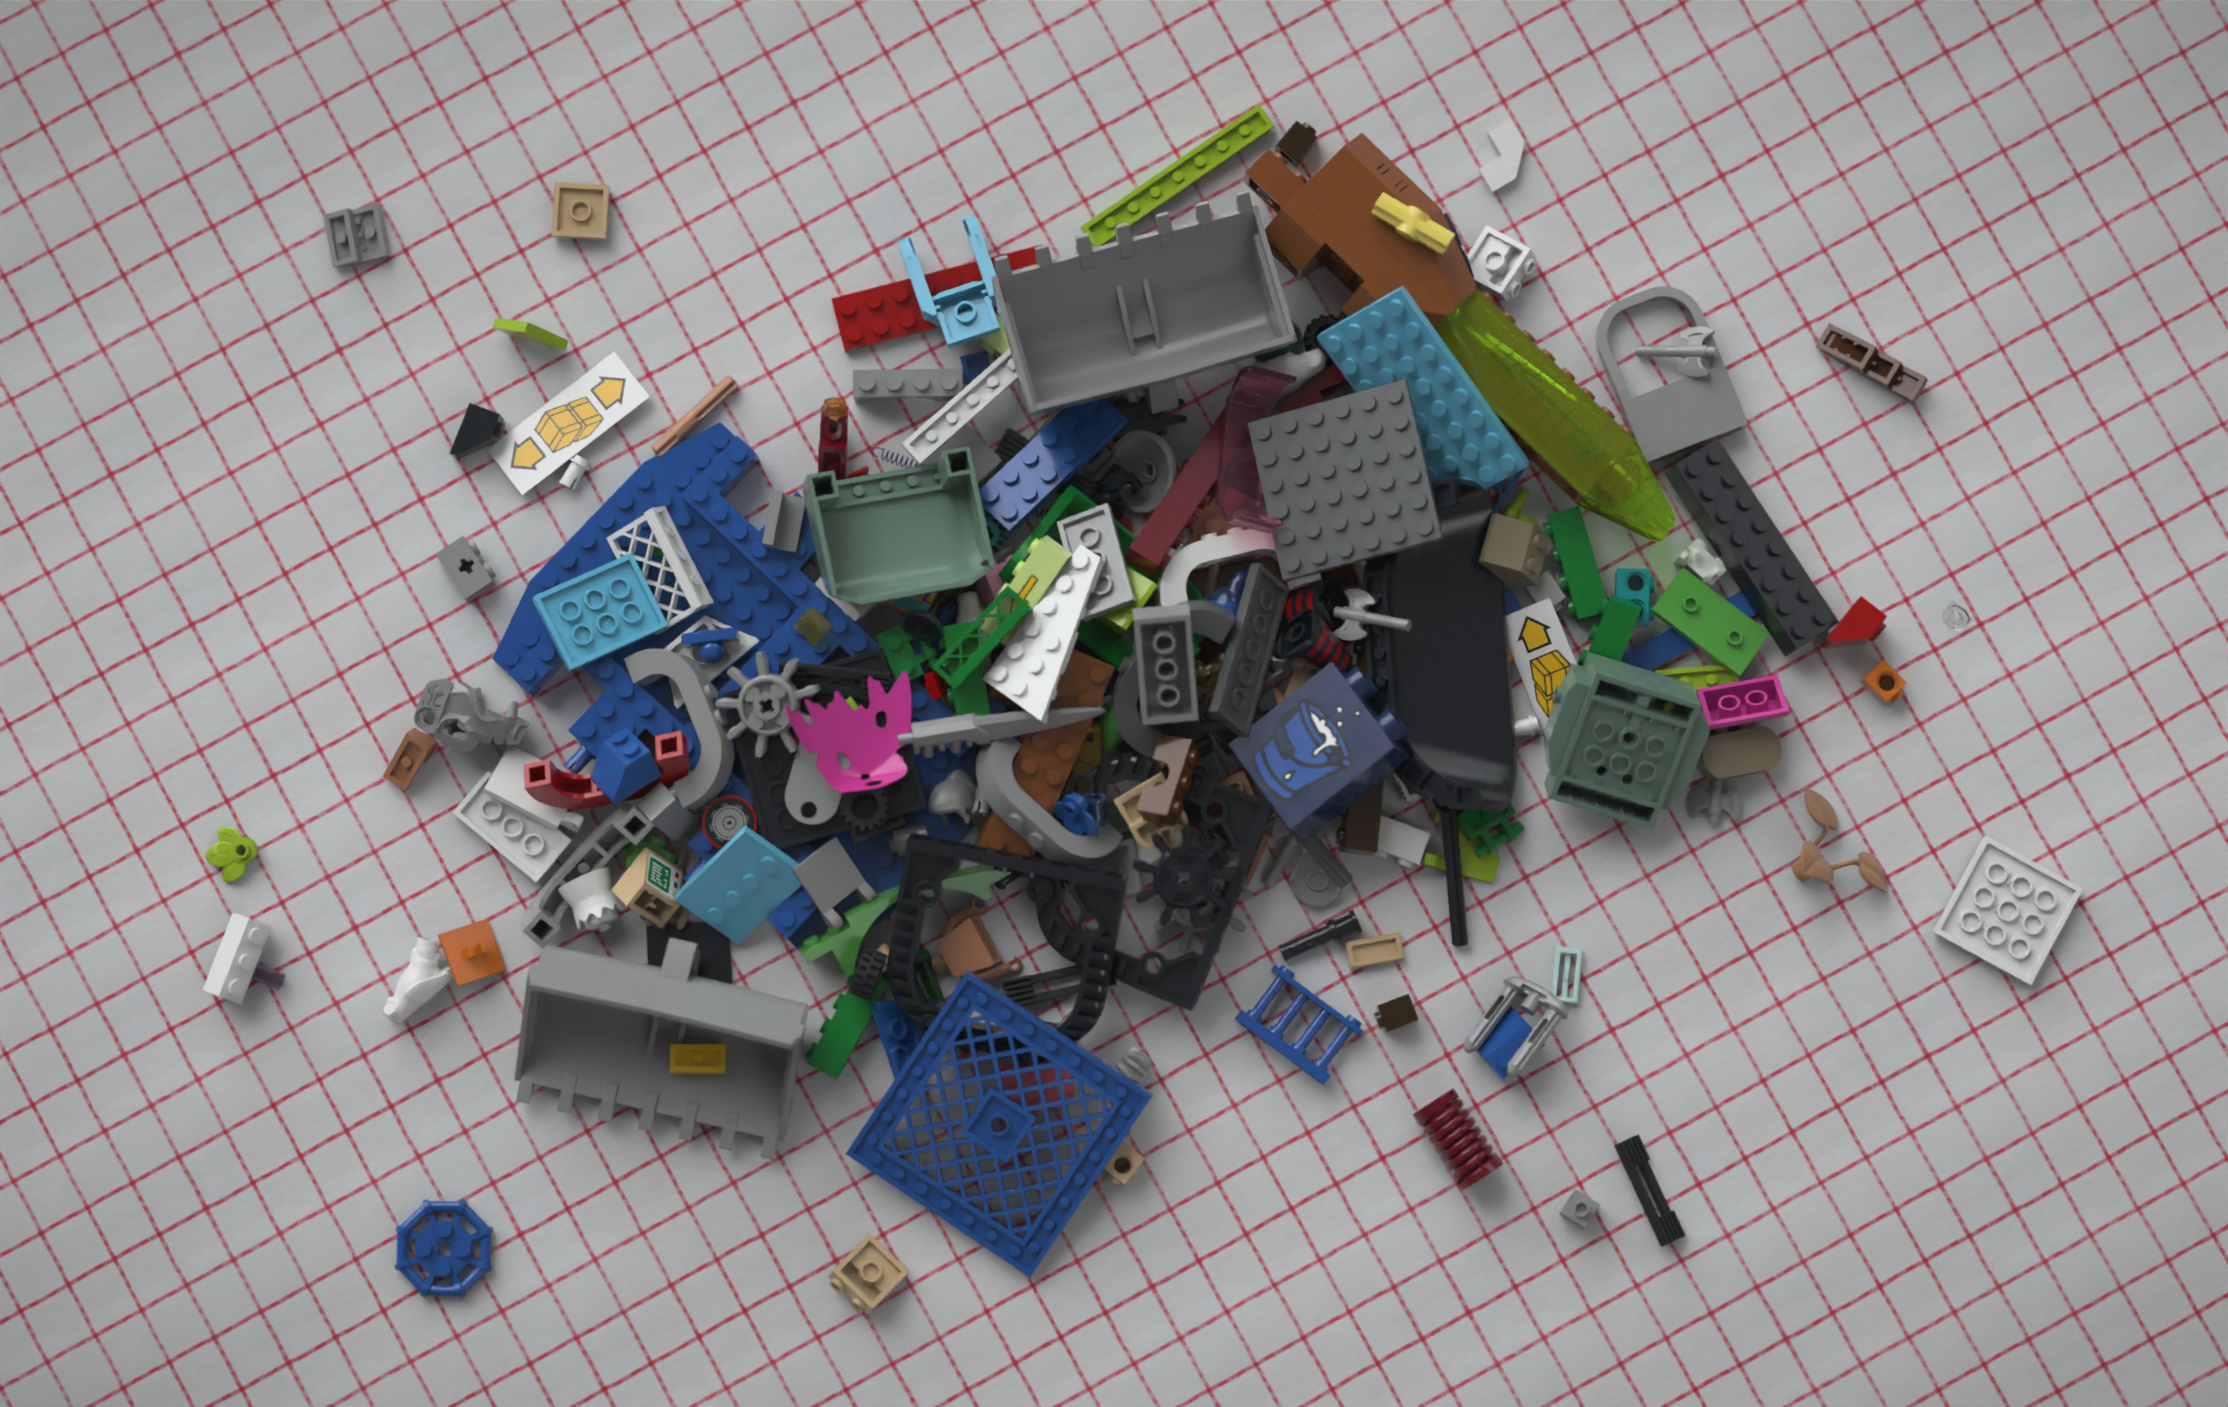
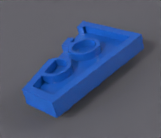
M897 1001L870 1002L869 1005L894 1079H896L922 1039L917 1031L918 1022L909 1018Z

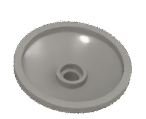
M1148 430L1131 431L1117 441L1111 453L1120 460L1118 465L1122 466L1127 472H1133L1144 487L1134 495L1130 492L1133 487L1125 485L1118 498L1123 506L1132 511L1151 512L1157 508L1176 480V462L1169 445L1158 434Z

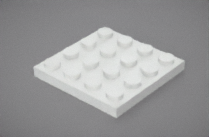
M1985 835L1932 933L2031 986L2083 888Z

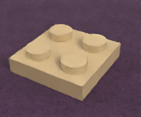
M555 182L552 238L607 240L610 186Z

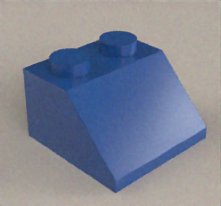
M625 728L603 742L590 778L616 805L662 775L650 750L628 728Z
M1512 1006L1508 1008L1480 1048L1476 1050L1500 1081L1508 1076V1063L1533 1030Z

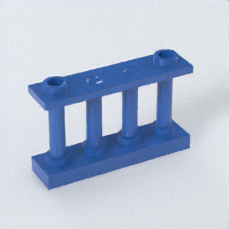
M1274 965L1271 972L1277 975V977L1252 1010L1249 1009L1247 1013L1241 1010L1236 1016L1235 1021L1324 1086L1331 1076L1327 1073L1329 1070L1327 1066L1352 1032L1360 1037L1363 1033V1030L1359 1028L1362 1023L1350 1014L1344 1017L1293 979L1295 974L1284 965H1281L1280 968ZM1287 983L1299 993L1276 1025L1267 1029L1260 1024L1261 1016L1284 984ZM1309 999L1319 1006L1321 1010L1297 1043L1293 1042L1290 1046L1282 1040L1285 1036L1283 1032ZM1331 1015L1344 1026L1319 1060L1315 1059L1312 1062L1304 1056L1307 1053L1305 1049Z

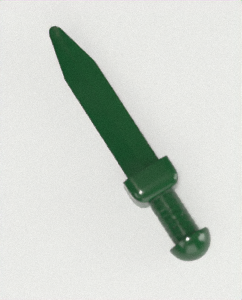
M920 942L917 968L929 998L946 1003L929 961L931 959L930 953L926 948L922 947Z

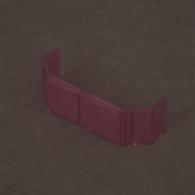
M1253 365L1240 369L1232 385V391L1227 397L1224 407L1221 439L1222 452L1219 461L1216 492L1217 505L1222 509L1220 512L1226 523L1269 534L1276 531V528L1283 526L1284 521L1266 517L1262 511L1264 495L1247 423L1270 417L1284 386L1295 382L1297 379L1295 376Z

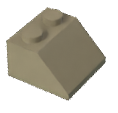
M1497 513L1492 514L1479 562L1511 588L1537 585L1550 536L1533 523Z

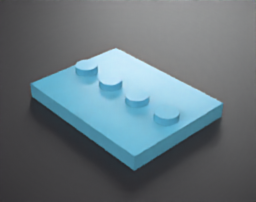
M632 553L537 594L532 598L568 672L668 627V623Z
M745 826L675 893L674 900L739 945L802 885L792 871L799 863Z

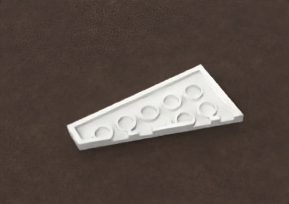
M1081 544L983 678L988 684L1045 724L1049 716L1047 711L1051 700L1054 701L1057 694L1056 686L1060 675L1065 672L1078 636L1077 628L1080 620L1085 617L1087 611L1085 608L1090 593L1094 592L1105 562Z

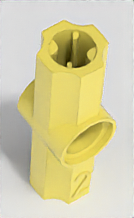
M1384 192L1378 198L1371 211L1373 216L1394 227L1395 231L1412 242L1418 241L1442 256L1455 236L1453 232L1430 220V216L1422 210L1411 205L1408 207Z

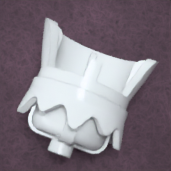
M609 867L584 874L558 889L563 899L572 907L578 930L581 929L583 923L588 930L595 931L600 929L601 933L611 929L610 923L618 919L617 908L620 910L624 909L616 894L611 890L612 881Z

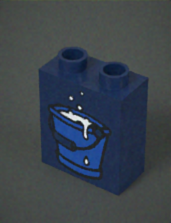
M1329 663L1253 724L1248 737L1238 736L1228 744L1288 828L1305 839L1310 838L1410 758L1400 743L1401 740L1409 735L1407 728L1390 708L1380 715L1368 700L1378 690L1359 666H1356L1348 673L1335 663Z

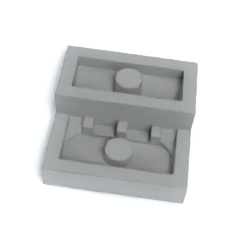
M375 203L353 210L347 208L323 215L333 268L352 266L391 257L381 204Z

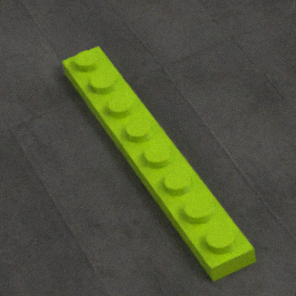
M1258 104L1082 225L1081 230L1084 234L1088 233L1090 243L1094 248L1107 244L1116 237L1115 225L1128 222L1130 228L1275 128L1274 124Z

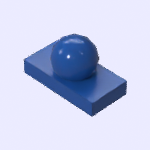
M731 627L683 633L681 641L684 648L699 646V658L707 664H716L725 655L723 643L739 641L737 629Z

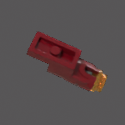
M831 397L825 399L824 405L821 406L818 473L834 470L837 481L846 479L848 406H846L844 399Z

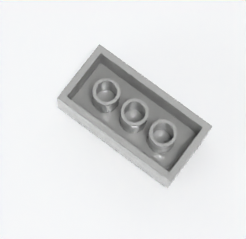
M1179 604L1132 609L1143 725L1198 720L1189 605Z

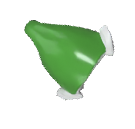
M1112 695L1102 697L1098 706L1105 709V712L1100 715V729L1103 741L1102 750L1108 755L1112 754L1115 748L1125 741L1115 722Z

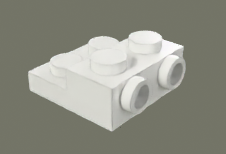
M1489 226L1485 227L1467 255L1474 275V282L1481 285L1485 291L1506 302L1510 296L1515 297L1519 293L1521 279L1525 274H1531L1536 265L1534 260L1536 256L1529 247Z

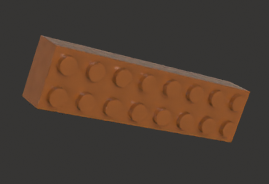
M1073 649L1065 672L1060 675L1057 683L1055 700H1051L1048 709L1098 707L1115 667ZM1094 717L1056 728L1023 734L1018 741L1022 746L1012 761L1013 776L1019 787L1051 816ZM990 807L989 817L985 819L974 845L1035 856L1037 850Z

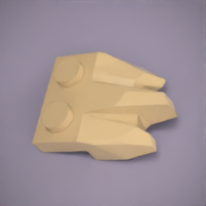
M1162 772L1114 799V803L1127 822L1138 844L1152 852L1156 846L1153 844L1151 834L1156 831L1164 838L1167 846L1173 848L1177 846L1174 835L1175 830L1183 831L1185 823H1188L1184 810L1181 816L1177 817L1175 826L1144 821L1137 812L1136 808L1144 784L1152 786L1161 785L1166 781Z

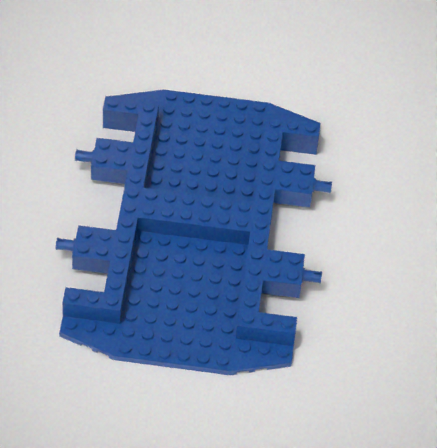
M721 422L670 448L663 456L659 457L657 455L645 461L529 581L493 656V660L534 697L565 664L532 600L533 596L616 560L606 538L643 516L644 512L649 509L661 506L666 507L714 603L707 608L700 609L658 635H650L581 667L606 691L568 729L581 743V748L563 764L573 774H578L592 759L596 760L603 742L625 728H628L639 740L648 732L655 737L682 731L688 741L689 770L692 772L696 768L701 757L700 740L686 704L679 709L674 705L668 676L647 686L633 684L624 659L645 649H664L704 615L725 625L735 627L737 630L754 636L760 641L758 645L731 666L739 669L750 680L758 676L756 654L763 651L766 652L770 673L778 674L780 661L789 662L793 658H797L800 660L799 663L823 665L881 648L879 643L868 635L852 618L846 615L835 602L825 596L802 572L816 557L806 505L797 552L794 553L764 547L762 540L765 525L758 531L724 499L760 462V459L741 438L734 436ZM798 492L793 495L803 498ZM646 521L641 524L639 536L650 539L651 528ZM622 536L617 539L623 551H629L632 538ZM637 541L634 554L645 558L647 551L645 548L646 543ZM652 553L651 560L662 564V559ZM636 560L642 572L644 562ZM650 565L647 579L657 582L661 568ZM666 571L663 584L674 588L676 577L673 572ZM648 584L654 596L656 587ZM662 589L659 603L670 606L673 592ZM679 595L676 609L681 611L689 609L690 605L686 597ZM949 598L935 614L940 620L942 627L947 626L957 616L958 605H955ZM660 608L667 620L668 611ZM908 614L897 623V625L901 624L905 634L908 631L905 628L904 621ZM938 638V640L931 642L933 648H937L939 653L937 657L940 659L946 650L940 649ZM917 639L910 642L915 656L923 653ZM886 659L892 683L894 685L896 682V678ZM928 662L920 665L924 674L933 671ZM730 668L711 682L718 692L717 700L723 698L722 693L741 688L726 673ZM924 675L910 681L911 723L954 716L939 700L932 701L931 695L921 684L925 680ZM988 695L991 715L1014 712ZM723 709L728 717L727 725L730 730L732 727L728 716L727 709ZM1021 735L1013 736V737H1014L1017 741H1019ZM734 738L732 739L734 745L732 771L726 785L717 797L737 796L747 801L755 811ZM961 741V751L959 753H952L949 743L945 744V751H940L939 745L933 746L934 754L930 758L923 756L922 748H920V754H915L913 744H910L927 806L934 787L940 782L945 781V778L957 769L965 771L978 784L976 759L983 744H977L972 741L973 746L967 747L966 741ZM926 808L903 815L907 825L902 827L924 822L928 836L961 842L975 827V824L971 817L970 822L966 824L964 818L959 813L953 812L944 814L949 821L948 826H944L940 818L930 813ZM757 819L758 828L756 833L762 837V833ZM703 828L687 843L700 856V861L683 877L686 882L721 850L707 840ZM845 831L780 850L800 864L826 842L836 837L865 881L876 894L900 884L904 856L899 857L898 852L892 853L888 837L893 836L892 831L855 845L850 831ZM802 885L767 919L799 951V947L803 945L804 940L813 935L820 936L827 932L828 928L822 914ZM856 889L833 907L843 922L847 920L842 911L862 902ZM897 902L884 910L869 928L887 920L896 910Z

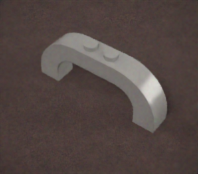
M645 649L636 652L624 659L633 684L647 686L663 677L669 676L680 689L699 737L701 757L698 765L689 775L673 783L682 808L696 810L712 801L722 791L730 777L734 761L733 740H729L726 737L730 731L727 725L728 717L723 709L716 707L718 692L714 685L711 684L705 671L696 661L684 654L664 649Z
M1013 736L990 740L991 743L981 746L976 759V776L985 800L1001 819L1046 859L1090 867L1118 846L1123 836L1109 823L1105 826L1097 827L1099 832L1097 838L1087 833L1084 836L1075 835L1066 830L1019 787L1013 776L1012 761L1022 744Z
M632 804L623 805L610 814L593 830L539 891L522 919V932L543 949L561 929V917L569 906L560 895L558 889L575 878L603 868L627 843L632 842L637 845L654 824Z

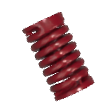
M1453 1088L1415 1112L1413 1117L1419 1126L1424 1127L1423 1132L1425 1135L1432 1134L1429 1137V1142L1431 1144L1438 1143L1435 1146V1151L1437 1153L1444 1152L1441 1155V1160L1443 1162L1451 1160L1446 1165V1168L1449 1171L1459 1168L1454 1172L1453 1179L1457 1180L1459 1188L1463 1191L1503 1165V1162L1496 1153H1491L1493 1151L1492 1145L1485 1144L1487 1138L1485 1135H1480L1481 1128L1479 1126H1474L1475 1119L1468 1117L1470 1111L1467 1108L1461 1109L1463 1101L1458 1099L1457 1091Z

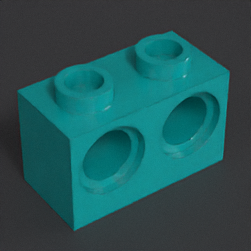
M1617 568L1615 571L1614 595L1642 605L1641 616L1638 618L1635 627H1647L1649 620L1653 621L1654 614L1650 612L1654 604H1649L1650 593L1655 591V577H1650V569ZM1630 578H1638L1642 582V589L1639 591L1631 590L1628 586V580Z

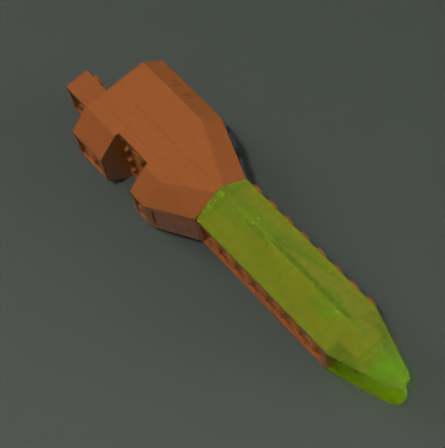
M1363 133L1344 145L1309 181L1297 170L1293 173L1286 166L1287 160L1279 152L1273 153L1269 149L1245 172V184L1277 214L1265 229L1272 255L1299 281L1323 264L1353 293L1352 297L1340 311V321L1399 287L1404 286L1524 454L1578 506L1651 541L1658 542L1667 537L1669 531L1675 525V514L1638 443L1633 439L1635 437L1633 432L1625 425L1621 427L1614 420V414L1607 407L1603 406L1601 408L1594 401L1595 396L1587 388L1583 387L1581 389L1574 382L1575 377L1570 371L1557 366L1554 363L1556 359L1546 349L1541 350L1534 343L1536 340L1525 329L1521 331L1515 325V319L1507 311L1501 312L1495 306L1496 301L1491 295L1485 291L1482 293L1477 288L1473 280L1474 275L1468 257L1461 248V240L1447 213L1443 214L1441 208ZM1383 192L1408 207L1411 205L1422 210L1430 216V220L1455 234L1443 256L1418 241L1412 242L1395 231L1394 227L1371 214L1375 203Z

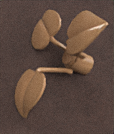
M1805 789L1807 811L1812 819L1822 826L1823 830L1814 843L1807 841L1803 844L1801 858L1792 864V871L1797 879L1801 882H1806L1810 878H1814L1823 883H1830L1834 878L1833 870L1856 865L1858 866L1859 874L1870 886L1883 893H1887L1885 873L1880 863L1871 854L1863 851L1858 854L1859 859L1855 858L1834 865H1830L1825 859L1818 845L1829 832V828L1832 830L1838 828L1837 815L1832 805L1822 795L1811 789Z

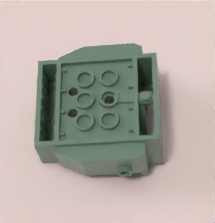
M1588 652L1583 667L1570 664L1568 674L1563 678L1561 686H1557L1553 693L1552 702H1554L1544 729L1546 763L1549 769L1544 785L1548 797L1555 801L1653 830L1661 809L1666 810L1689 787L1703 748L1708 741V722L1691 683ZM1625 688L1638 691V693L1626 690ZM1626 733H1633L1632 738H1623ZM1599 766L1606 767L1605 771L1602 773H1599L1596 770ZM1625 774L1632 775L1631 779L1627 781L1623 780L1622 777Z

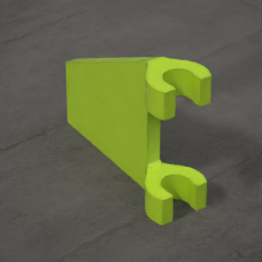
M1434 811L1431 822L1441 825V811ZM1458 824L1462 875L1493 884L1500 856L1494 852L1490 855L1486 853L1478 858L1473 849L1481 844L1480 839L1477 836L1468 841ZM1429 853L1423 854L1421 865L1445 870L1444 855L1441 858Z

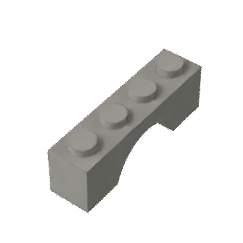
M963 369L853 370V398L855 402H884L900 398L950 401L964 389Z

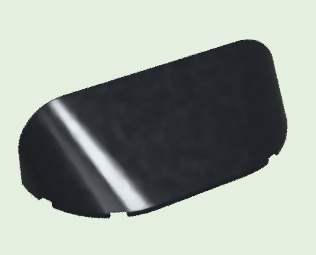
M1450 477L1431 483L1444 539L1370 559L1369 565L1364 566L1362 590L1369 593L1376 601L1375 605L1367 607L1366 610L1370 613L1410 620L1412 623L1409 631L1368 623L1364 624V631L1368 633L1365 637L1367 676L1378 690L1369 701L1379 715L1390 708L1409 732V735L1401 740L1400 743L1410 758L1393 772L1414 793L1430 802H1435L1452 809L1502 811L1512 800L1517 779L1510 664L1507 658L1508 637L1504 584L1500 578L1479 562L1491 516L1495 514L1488 494L1480 484L1472 480Z

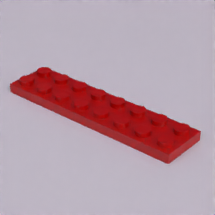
M1037 246L991 257L994 270V258L1004 255L1008 257L1011 271L1037 264L1035 250ZM976 261L924 274L932 297L940 292L973 281H982ZM910 278L831 298L845 352L941 328L924 320ZM997 305L994 307L995 314L998 312Z

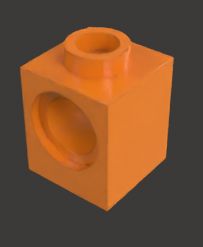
M1884 660L1880 661L1860 681L1883 704H1886L1889 700L1895 703L1904 694L1905 691L1902 687L1907 683ZM1881 677H1887L1891 680L1892 689L1890 691H1884L1880 688L1879 679Z

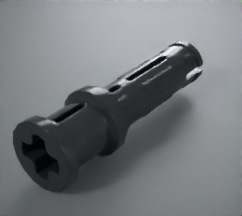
M1352 909L1348 915L1337 920L1329 919L1326 922V926L1278 946L1281 952L1292 948L1291 951L1282 954L1286 962L1332 940L1334 943H1339L1341 938L1354 932L1360 934L1363 931Z

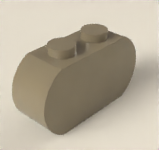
M1754 723L1738 725V731L1728 732V727L1712 730V735L1708 737L1707 744L1703 748L1696 767L1703 777L1712 782L1771 770L1778 764L1781 758L1782 748L1778 736L1766 726L1754 727Z

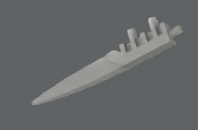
M1101 707L1048 709L1047 714L1049 716L1046 724L1028 711L985 716L974 713L911 723V733L899 734L898 741L899 746L913 744L915 754H920V748H922L923 756L930 758L934 754L933 746L939 745L940 751H945V744L949 743L950 751L952 753H959L961 751V741H966L967 747L973 746L972 741L977 744L991 743L990 740L1018 736L1075 723L1101 715L1105 712V709Z

